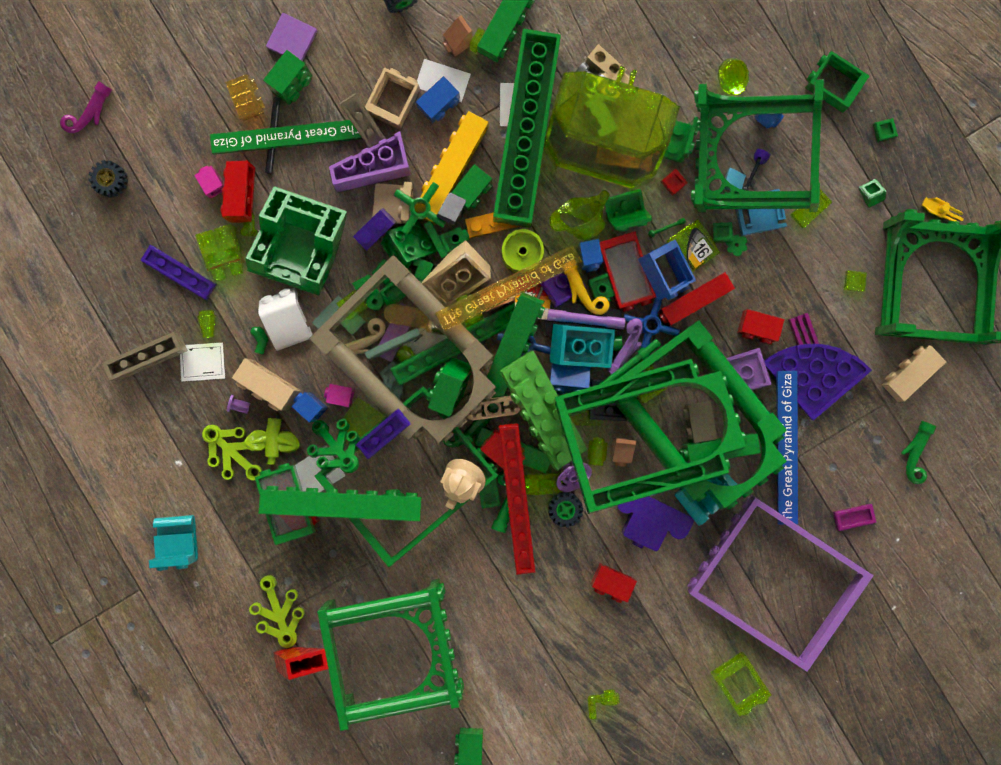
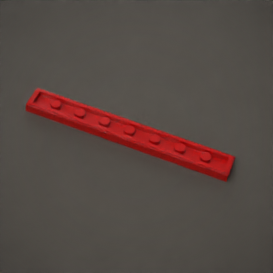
M518 423L499 425L516 575L535 573Z

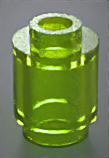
M593 437V440H589L588 464L604 466L608 442H604L605 438Z

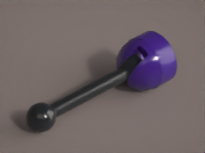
M756 149L754 154L756 165L742 190L749 191V186L759 165H763L769 160L771 156L769 152Z

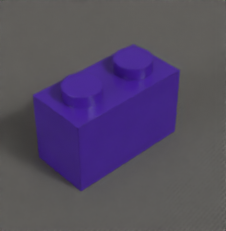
M382 208L353 237L367 251L397 221Z

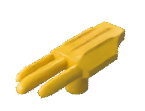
M926 197L921 205L929 213L939 218L956 221L946 216L947 214L959 221L964 220V218L949 211L951 210L963 215L960 210L951 207L949 203L937 197Z

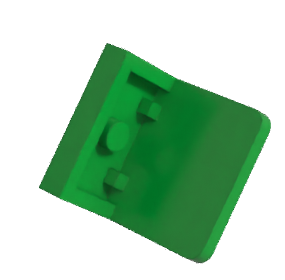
M640 189L603 199L607 221L616 231H627L629 227L645 226L648 222L652 221V216L645 209Z

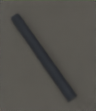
M273 97L270 128L278 127L281 99L278 97ZM275 148L267 150L265 173L273 174Z

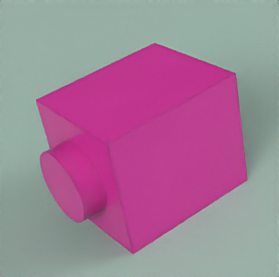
M205 166L198 171L199 173L194 175L205 195L209 198L222 193L224 183L216 169L212 166Z
M330 384L329 387H326L324 398L327 399L326 403L352 407L355 388Z

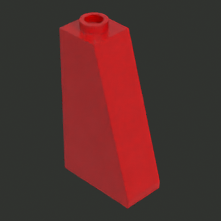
M726 272L660 309L658 316L664 325L671 326L734 290L735 287Z
M290 647L273 652L277 672L288 680L329 669L324 648Z

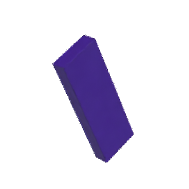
M397 409L361 439L356 446L367 459H370L411 425V423L400 409Z

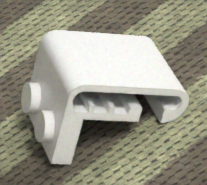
M295 288L283 289L279 294L264 296L259 301V316L276 351L309 340L312 336V331L307 326L306 318L298 303V293Z

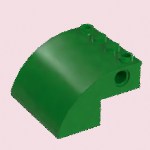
M274 186L259 214L260 230L246 256L247 271L319 296L340 245L347 211Z

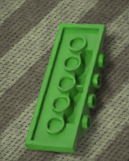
M529 351L499 372L511 392V399L521 409L519 411L521 417L528 422L530 433L537 438L539 449L546 454L554 470L558 471L572 461L554 403V399L558 395L534 351ZM570 418L581 455L588 449Z

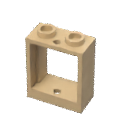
M384 67L365 108L372 117L401 130L420 92L418 81L409 76L407 78L401 76V73L393 68L389 70ZM388 80L412 91L399 117L376 106Z

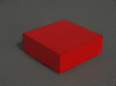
M676 168L661 180L663 186L672 196L688 183Z

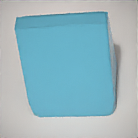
M729 168L725 179L735 187L742 189L746 175L733 168Z

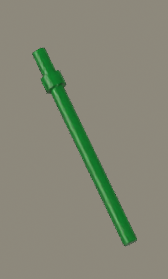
M655 339L647 347H642L637 351V355L600 384L617 380L640 361L649 357L650 353L661 345L660 342Z

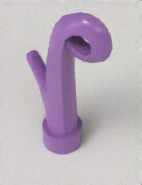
M634 318L628 322L626 330L630 336L612 362L611 368H607V371L611 374L627 363L632 354L641 346V343L638 342L642 332V322L640 319Z

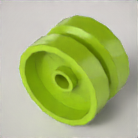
M519 229L508 234L502 245V259L510 271L516 274H528L535 271L541 264L544 246L536 233L527 229ZM521 249H525L526 253L522 255L519 252Z

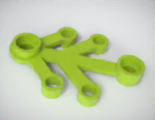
M208 425L204 428L202 437L209 445V458L207 460L209 466L216 467L221 462L217 456L218 445L222 448V477L224 479H232L235 475L231 467V457L246 470L248 479L255 480V477L260 476L259 472L262 471V468L259 465H252L236 451L249 449L244 445V442L228 443L222 438L231 436L243 438L246 435V430L243 427L221 430L216 425ZM238 429H241L243 432L241 436L237 435ZM211 431H214L216 434L214 438L210 436ZM212 458H216L217 463L215 465L211 463ZM253 469L258 470L257 476L252 474ZM227 470L231 472L230 477H227L225 475V472Z
M266 575L261 579L260 587L263 591H266L273 611L262 607L258 602L253 603L249 611L252 615L259 614L277 622L279 629L269 626L268 622L263 620L256 625V630L258 633L266 632L278 638V642L282 647L290 648L297 641L295 630L300 619L304 617L305 611L301 607L295 608L292 612L293 619L290 625L287 626L285 619L293 602L298 598V592L295 589H290L285 595L286 600L281 609L274 590L277 581L274 576ZM269 581L270 587H266L264 582ZM290 592H293L295 594L294 599H291L289 597ZM253 606H258L259 611L255 612ZM297 610L301 611L302 613L300 617L296 616L295 614ZM264 624L265 630H261L259 625ZM288 635L290 641H285L284 636Z

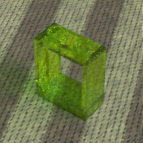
M740 652L710 672L739 717L749 714L753 707L766 703L769 697L772 696L743 652ZM746 666L760 689L736 704L722 681Z

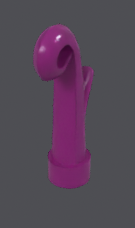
M98 81L94 87L95 91L80 119L77 120L72 115H64L60 120L61 128L68 133L79 132L91 121L93 116L95 125H98L103 103L112 92V89ZM68 120L73 122L72 127L67 126L66 122Z

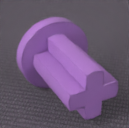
M231 395L226 411L235 410L247 414L250 403L234 399V395Z

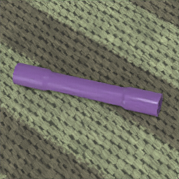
M548 309L547 320L598 325L622 330L625 327V318L603 317Z

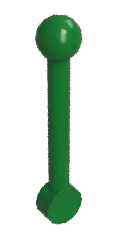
M681 218L677 222L655 231L650 230L648 236L652 238L662 231L684 224L686 220Z

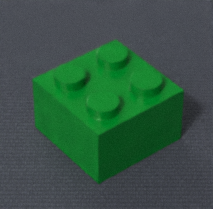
M286 50L263 81L272 93L290 105L299 98V92L302 88L310 84L312 74L303 61Z

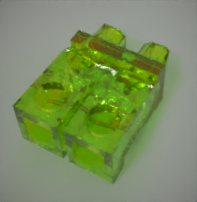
M232 224L215 228L214 231L208 230L195 235L207 271L212 273L215 281L226 279L224 271L226 268H230L232 276L244 273L242 263H245L236 236V228Z

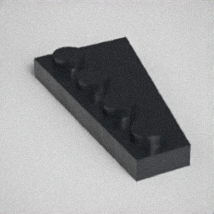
M552 302L550 304V309L595 315L583 304L565 302L556 308ZM609 308L606 313L595 316L621 318V310ZM545 320L546 337L552 336L553 324L622 330L598 325Z

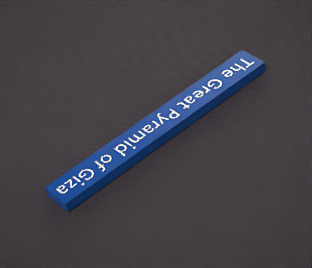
M776 371L777 418L787 430L782 434L784 439L777 443V449L787 460L782 465L784 469L777 473V512L798 524L797 371ZM777 519L778 525H786Z

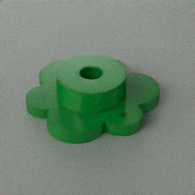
M735 234L733 242L726 243L728 246L727 251L729 253L733 252L734 256H740L742 251L747 250V238L744 236L739 237V235Z

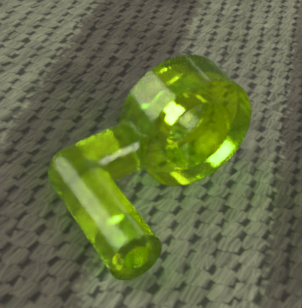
M609 689L603 691L604 693L601 695H589L587 698L589 719L597 718L596 703L607 706L619 704V693Z

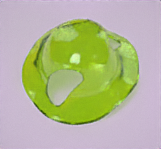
M603 190L595 196L574 197L565 201L551 214L549 221L551 228L554 231H566L579 240L594 238L604 230L606 225L603 220V207L610 197L609 192ZM563 213L583 220L585 224L571 228L561 220L560 215Z

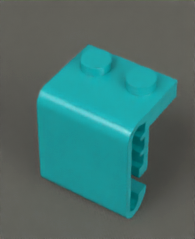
M729 474L707 480L722 486L737 485ZM679 489L674 496L698 526L709 519V514L712 515L719 509L707 492H705L707 496L700 502L696 500L690 502L681 489Z
M194 515L154 519L153 528L157 527V536H154L155 558L149 560V568H156V571L168 570L170 566H176V569L188 568L189 564L198 560Z

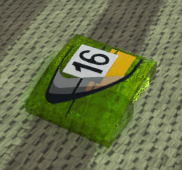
M698 219L666 240L669 243L676 239L692 272L720 253L713 239Z

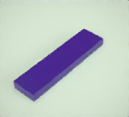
M149 245L140 260L204 300L209 298L217 285L152 245Z

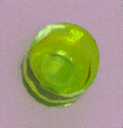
M728 58L721 63L718 70V80L721 88L731 95H737L744 91L749 81V71L743 61L737 58Z

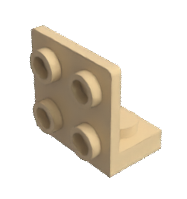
M404 182V185L376 183L373 216L384 208L397 221L396 224H406L411 216L410 206L393 195L399 189L413 199L414 186L412 182Z

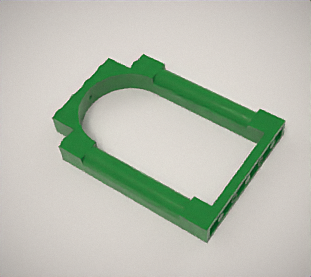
M698 320L618 379L645 372L685 342L710 374L721 371L722 376H725L728 382V387H726L728 394L732 395L734 404L758 434L761 444L760 463L755 473L742 484L722 486L706 480L680 487V489L690 502L695 500L700 502L707 496L705 493L707 492L720 510L725 508L730 510L738 504L736 500L739 497L746 498L753 492L751 488L756 484L760 487L769 480L767 478L768 475L772 472L776 475L784 469L782 465L787 460L774 444L784 439L782 434L787 430L774 413H770L715 345L712 341L713 337ZM637 397L615 402V405L665 470L687 464Z
M692 359L555 397L554 403L588 514L729 473L730 463L727 457L724 458V455L745 448L747 439L745 433L740 430V418L734 412V400L732 395L728 394L726 388L728 387L726 377L722 376L721 371L698 377V366L696 363L693 364ZM671 386L672 388L687 386L699 389L709 395L718 405L723 417L724 431L719 446L710 456L591 491L570 422V416Z

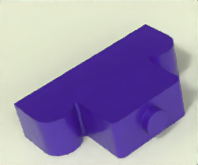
M650 496L617 505L621 512L630 513L621 531L622 534L633 540L632 544L641 549L645 546L658 551L667 532L676 539H683L688 535L694 523L691 516Z

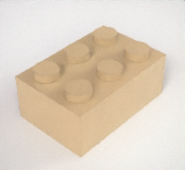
M244 358L232 379L237 381L235 384L244 390H251L253 392L252 396L261 401L262 399L268 401V406L276 411L289 410L294 403L293 400L301 392L295 386L251 359Z

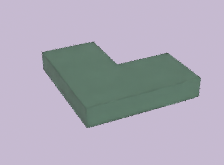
M338 295L312 323L319 329L345 301ZM353 311L341 325L354 336L366 321Z

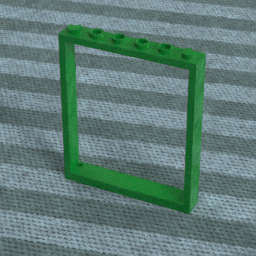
M423 386L403 404L409 409L422 397H425L427 400L431 389L428 388L426 390ZM437 412L442 419L449 418V416ZM387 416L382 421H380L376 426H374L371 430H369L365 435H363L360 438V440L363 439L367 434H369L381 422H383L387 418ZM457 426L453 430L455 435L490 475L486 478L485 488L498 477L496 474L498 469L492 462L488 464L485 461L484 457L486 455L479 447L475 449L471 444L473 439L467 432L463 434ZM336 468L321 470L314 476L325 490L337 489L327 477ZM469 500L464 503L457 502L453 510L449 509L393 557L361 518H349V520L384 563L391 567Z

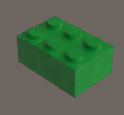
M452 358L449 362L445 363L444 367H441L433 381L436 384L433 390L431 389L427 398L430 401L429 409L449 417L452 415L463 398L472 373L469 363Z

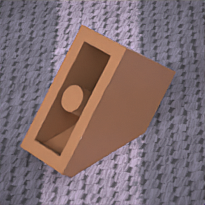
M461 15L443 34L444 42L442 44L448 53L451 52L454 57L473 45L472 30Z
M612 438L610 461L615 462L616 466H626L627 463H632L636 441Z

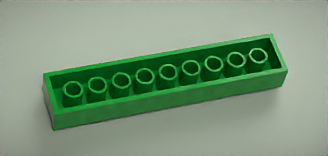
M523 29L493 222L531 228L561 34Z

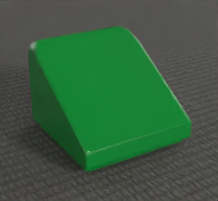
M876 179L859 187V191L869 208L886 199V190Z

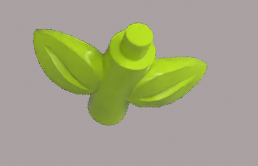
M268 418L266 431L255 430L244 441V445L251 450L262 451L265 449V456L268 457L267 464L275 465V459L279 457V451L289 453L296 451L300 447L299 441L293 433L289 431L279 432L282 420L279 418Z

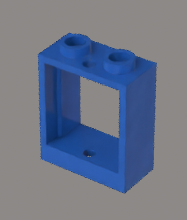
M676 239L638 259L658 300L663 298L670 300L678 296V291L681 293L690 289V284L696 281ZM664 254L679 282L671 288L668 287L655 259Z

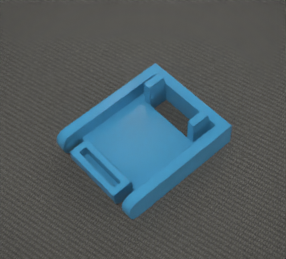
M736 209L741 236L787 227V223L778 224V221L786 219L784 209H747L749 224L744 222L742 209Z

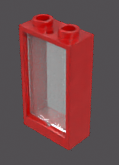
M636 232L599 242L603 266L615 294L613 298L617 309H623V312L634 309L633 305L641 303V306L653 303L652 299L656 298V294L638 260L643 254Z

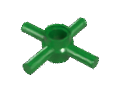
M432 182L423 198L412 199L399 189L396 190L393 196L409 205L410 213L412 214L401 230L403 233L408 235L416 221L426 217L440 227H444L446 221L436 217L437 215L431 211L429 201L439 188L438 184ZM423 204L426 210L423 213H417L415 206Z

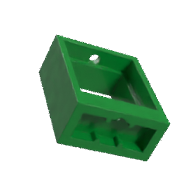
M830 51L827 56L823 54L816 65L819 67L816 72L813 70L806 79L808 84L805 89L811 93L814 92L815 80L818 79L826 65L829 64L854 81L843 100L825 88L823 89V100L843 113L850 107L869 78V75L833 51Z

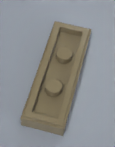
M356 93L339 103L369 148L379 144V141L386 139Z

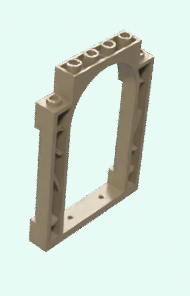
M394 255L309 338L387 417L397 409H400L411 423L401 432L408 440L412 438L417 439L423 433L422 428L424 427L439 443L443 440L447 442L454 435L452 431L457 426L460 429L468 421L466 417L470 413L474 415L482 407L480 403L484 399L488 401L496 394L494 391L496 386L480 371L482 368L486 370L492 365L493 361L491 359L494 356L456 318L451 320L454 316ZM387 277L465 355L471 365L474 379L471 396L466 405L449 418L428 420L415 415L333 332Z

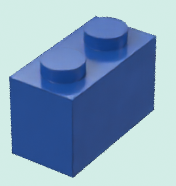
M443 76L416 101V105L433 124L436 120L440 121L449 108L452 109L459 103L460 93Z
M599 239L578 244L577 253L581 271L586 270V273L597 271L603 263Z
M552 363L550 382L557 394L561 395L589 388L590 367Z
M310 392L299 393L293 400L295 403L292 408L308 422L317 421L328 409L321 400Z

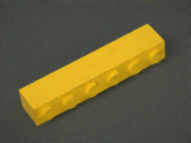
M468 111L466 116L462 115L458 123L459 129L457 132L454 131L449 139V142H451L449 147L443 149L439 165L435 164L430 173L432 175L430 181H426L421 189L423 193L420 198H423L432 182L439 185V188L429 201L431 211L436 215L447 195L455 189L489 128L488 121ZM423 204L415 206L417 213H423L426 210ZM427 217L423 219L427 222L430 221L433 225H435V223Z

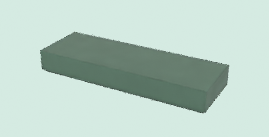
M416 328L364 353L367 359L372 360L421 337V333Z

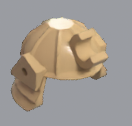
M455 459L447 464L445 473L440 481V485L444 488L445 496L449 498L446 507L453 510L457 502L464 503L469 499L474 501L477 493H480L486 483L485 476L482 470L474 463L463 459Z

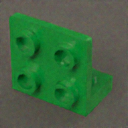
M694 116L690 124L673 119L670 120L660 154L661 158L682 163L685 158L688 159L695 144L692 140L697 135L700 124L697 123L699 117Z
M416 221L408 235L401 231L404 227L401 226L387 231L381 242L389 258L394 255L407 269L413 261L437 252L436 247L419 221Z

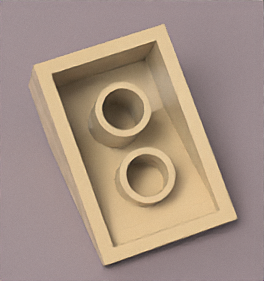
M465 240L454 248L421 283L448 309L491 278L490 265Z

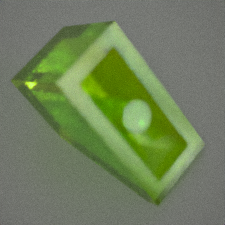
M561 473L524 475L526 494L544 495L561 493L562 491L556 485Z

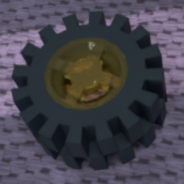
M105 160L101 161L102 164L97 162V167L92 166L91 168L94 170L93 173L89 172L91 178L88 179L92 183L90 186L95 189L94 191L105 197L112 198V196L117 197V193L122 194L124 192L122 188L126 189L125 183H128V179L125 178L127 177V173L124 172L125 170L109 160L108 162Z

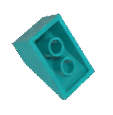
M553 324L550 363L611 368L615 330Z

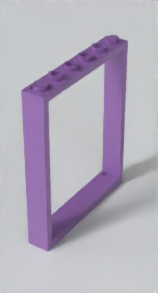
M751 495L750 498L747 497L742 503L741 507L743 508L740 513H736L733 516L729 529H725L721 534L719 544L717 546L714 545L710 550L708 560L701 563L698 569L699 573L696 577L691 578L687 585L689 587L687 590L690 595L805 671H808L874 575ZM756 506L858 572L799 658L699 592Z

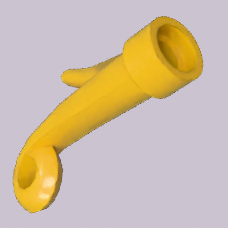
M575 260L561 266L570 284L572 303H576L578 295L580 301L591 313L595 315L606 313L609 309V301L605 297H597L593 302L591 301ZM600 301L604 304L602 309L596 308L597 303Z

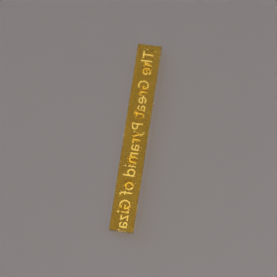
M571 245L436 312L435 315L445 332L581 264L582 260L574 246Z

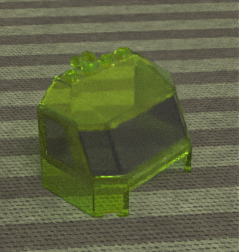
M620 66L616 81L585 71L564 72L552 109L543 148L551 160L555 171H557V167L630 188L629 192L650 183L656 176L669 146L680 106L665 95L633 86L637 70L631 71L628 84L621 82L625 72V67Z

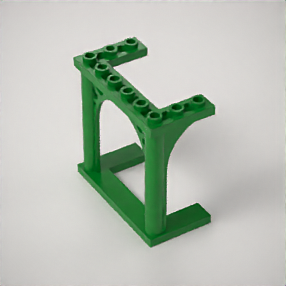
M815 80L812 95L751 97L720 95L710 92L707 84H699L694 96L697 112L701 113V118L697 121L700 124L698 130L700 131V139H696V150H699V158H696L695 169H699V177H695V190L691 191V202H693L694 208H697L699 213H706L707 210L809 209V212H817L820 200L819 162L824 80ZM723 113H727V116L733 114V117L727 120ZM812 113L810 191H746L735 187L724 178L717 163V148L723 133L735 121L757 114ZM720 117L724 122L723 127L716 128L713 126L712 118ZM709 128L717 133L716 138H711L712 132L709 130ZM713 151L714 155L709 156V152ZM715 169V175L711 176L708 179V177L711 175V171L709 170ZM720 179L722 181L721 187L716 191H711L709 189L710 183ZM725 187L730 188V193L725 192V194H721Z
M906 209L905 212L898 213L897 216H893L883 222V230L888 231L880 327H875V335L985 345L1001 343V332H993L997 276L1001 259V221H995L994 224L986 225V227L979 226V223L960 225L958 221H949L948 224L941 223V220L923 222L925 213H917L918 210ZM907 233L915 235L917 238L916 245L908 242L906 238ZM921 234H922V235H926V234H927V235H928V238H927V239H922ZM959 236L960 238L967 237L964 242L958 240ZM973 238L979 240V246L975 250H971L968 247L969 242ZM931 242L951 243L965 251L974 263L977 272V293L973 334L916 329L915 324L899 323L904 266L910 255L922 245ZM905 247L908 248V252L906 253L903 252ZM980 251H982V253L979 254V255H980V259H978V258L976 257V253H979Z
M440 578L433 579L429 587L413 593L336 608L335 599L327 600L317 611L340 731L348 730L350 725L450 704L451 709L460 706V700H463L464 682L463 678H459L457 668H453L452 661L455 660L453 648H449L448 641H451L450 630L445 627L444 621H447L446 609L441 607L446 591L444 583H440ZM418 608L415 616L409 614V611L414 612V609ZM429 610L431 618L426 623L420 622L419 615L421 612ZM383 617H401L415 623L427 636L432 651V663L425 680L409 693L355 704L353 693L345 694L333 627ZM434 621L432 629H435V631L430 632L428 630V626L431 625ZM434 645H438L439 649L435 650L433 648ZM437 663H440V664H441V665H440V668H441V670H443L444 672L439 671V670H436V664H437ZM433 675L441 676L444 679V685H434L431 677ZM428 685L434 691L430 692V689L424 691V687Z

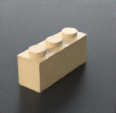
M921 345L913 351L914 355L910 359L907 358L899 364L900 368L896 372H891L886 376V381L882 386L897 402H905L946 363L931 345Z

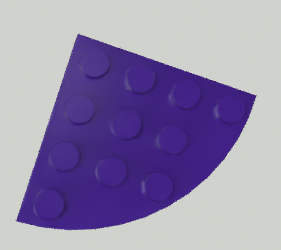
M824 344L792 346L778 351L764 360L767 370L775 379L776 371H797V404L813 421L872 371L855 355L840 348Z

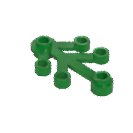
M341 419L336 424L339 429L336 442L329 433V426L323 420L315 421L312 424V431L318 437H323L330 447L318 448L316 445H310L307 448V454L312 458L334 455L340 458V460H328L326 457L318 458L316 465L321 470L340 468L345 473L355 472L359 467L358 458L355 456L356 444L360 440L358 433L350 431L347 434L350 424L345 419ZM346 439L349 441L347 454L344 452Z

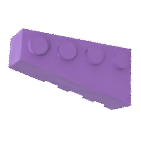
M401 132L395 133L393 137L387 140L379 141V144L369 149L367 147L361 150V153L355 156L351 155L329 166L335 190L341 192L411 175Z

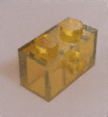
M246 74L225 82L240 120L245 121L264 114L263 108H265L262 97H258L256 93L258 86L254 78H250Z

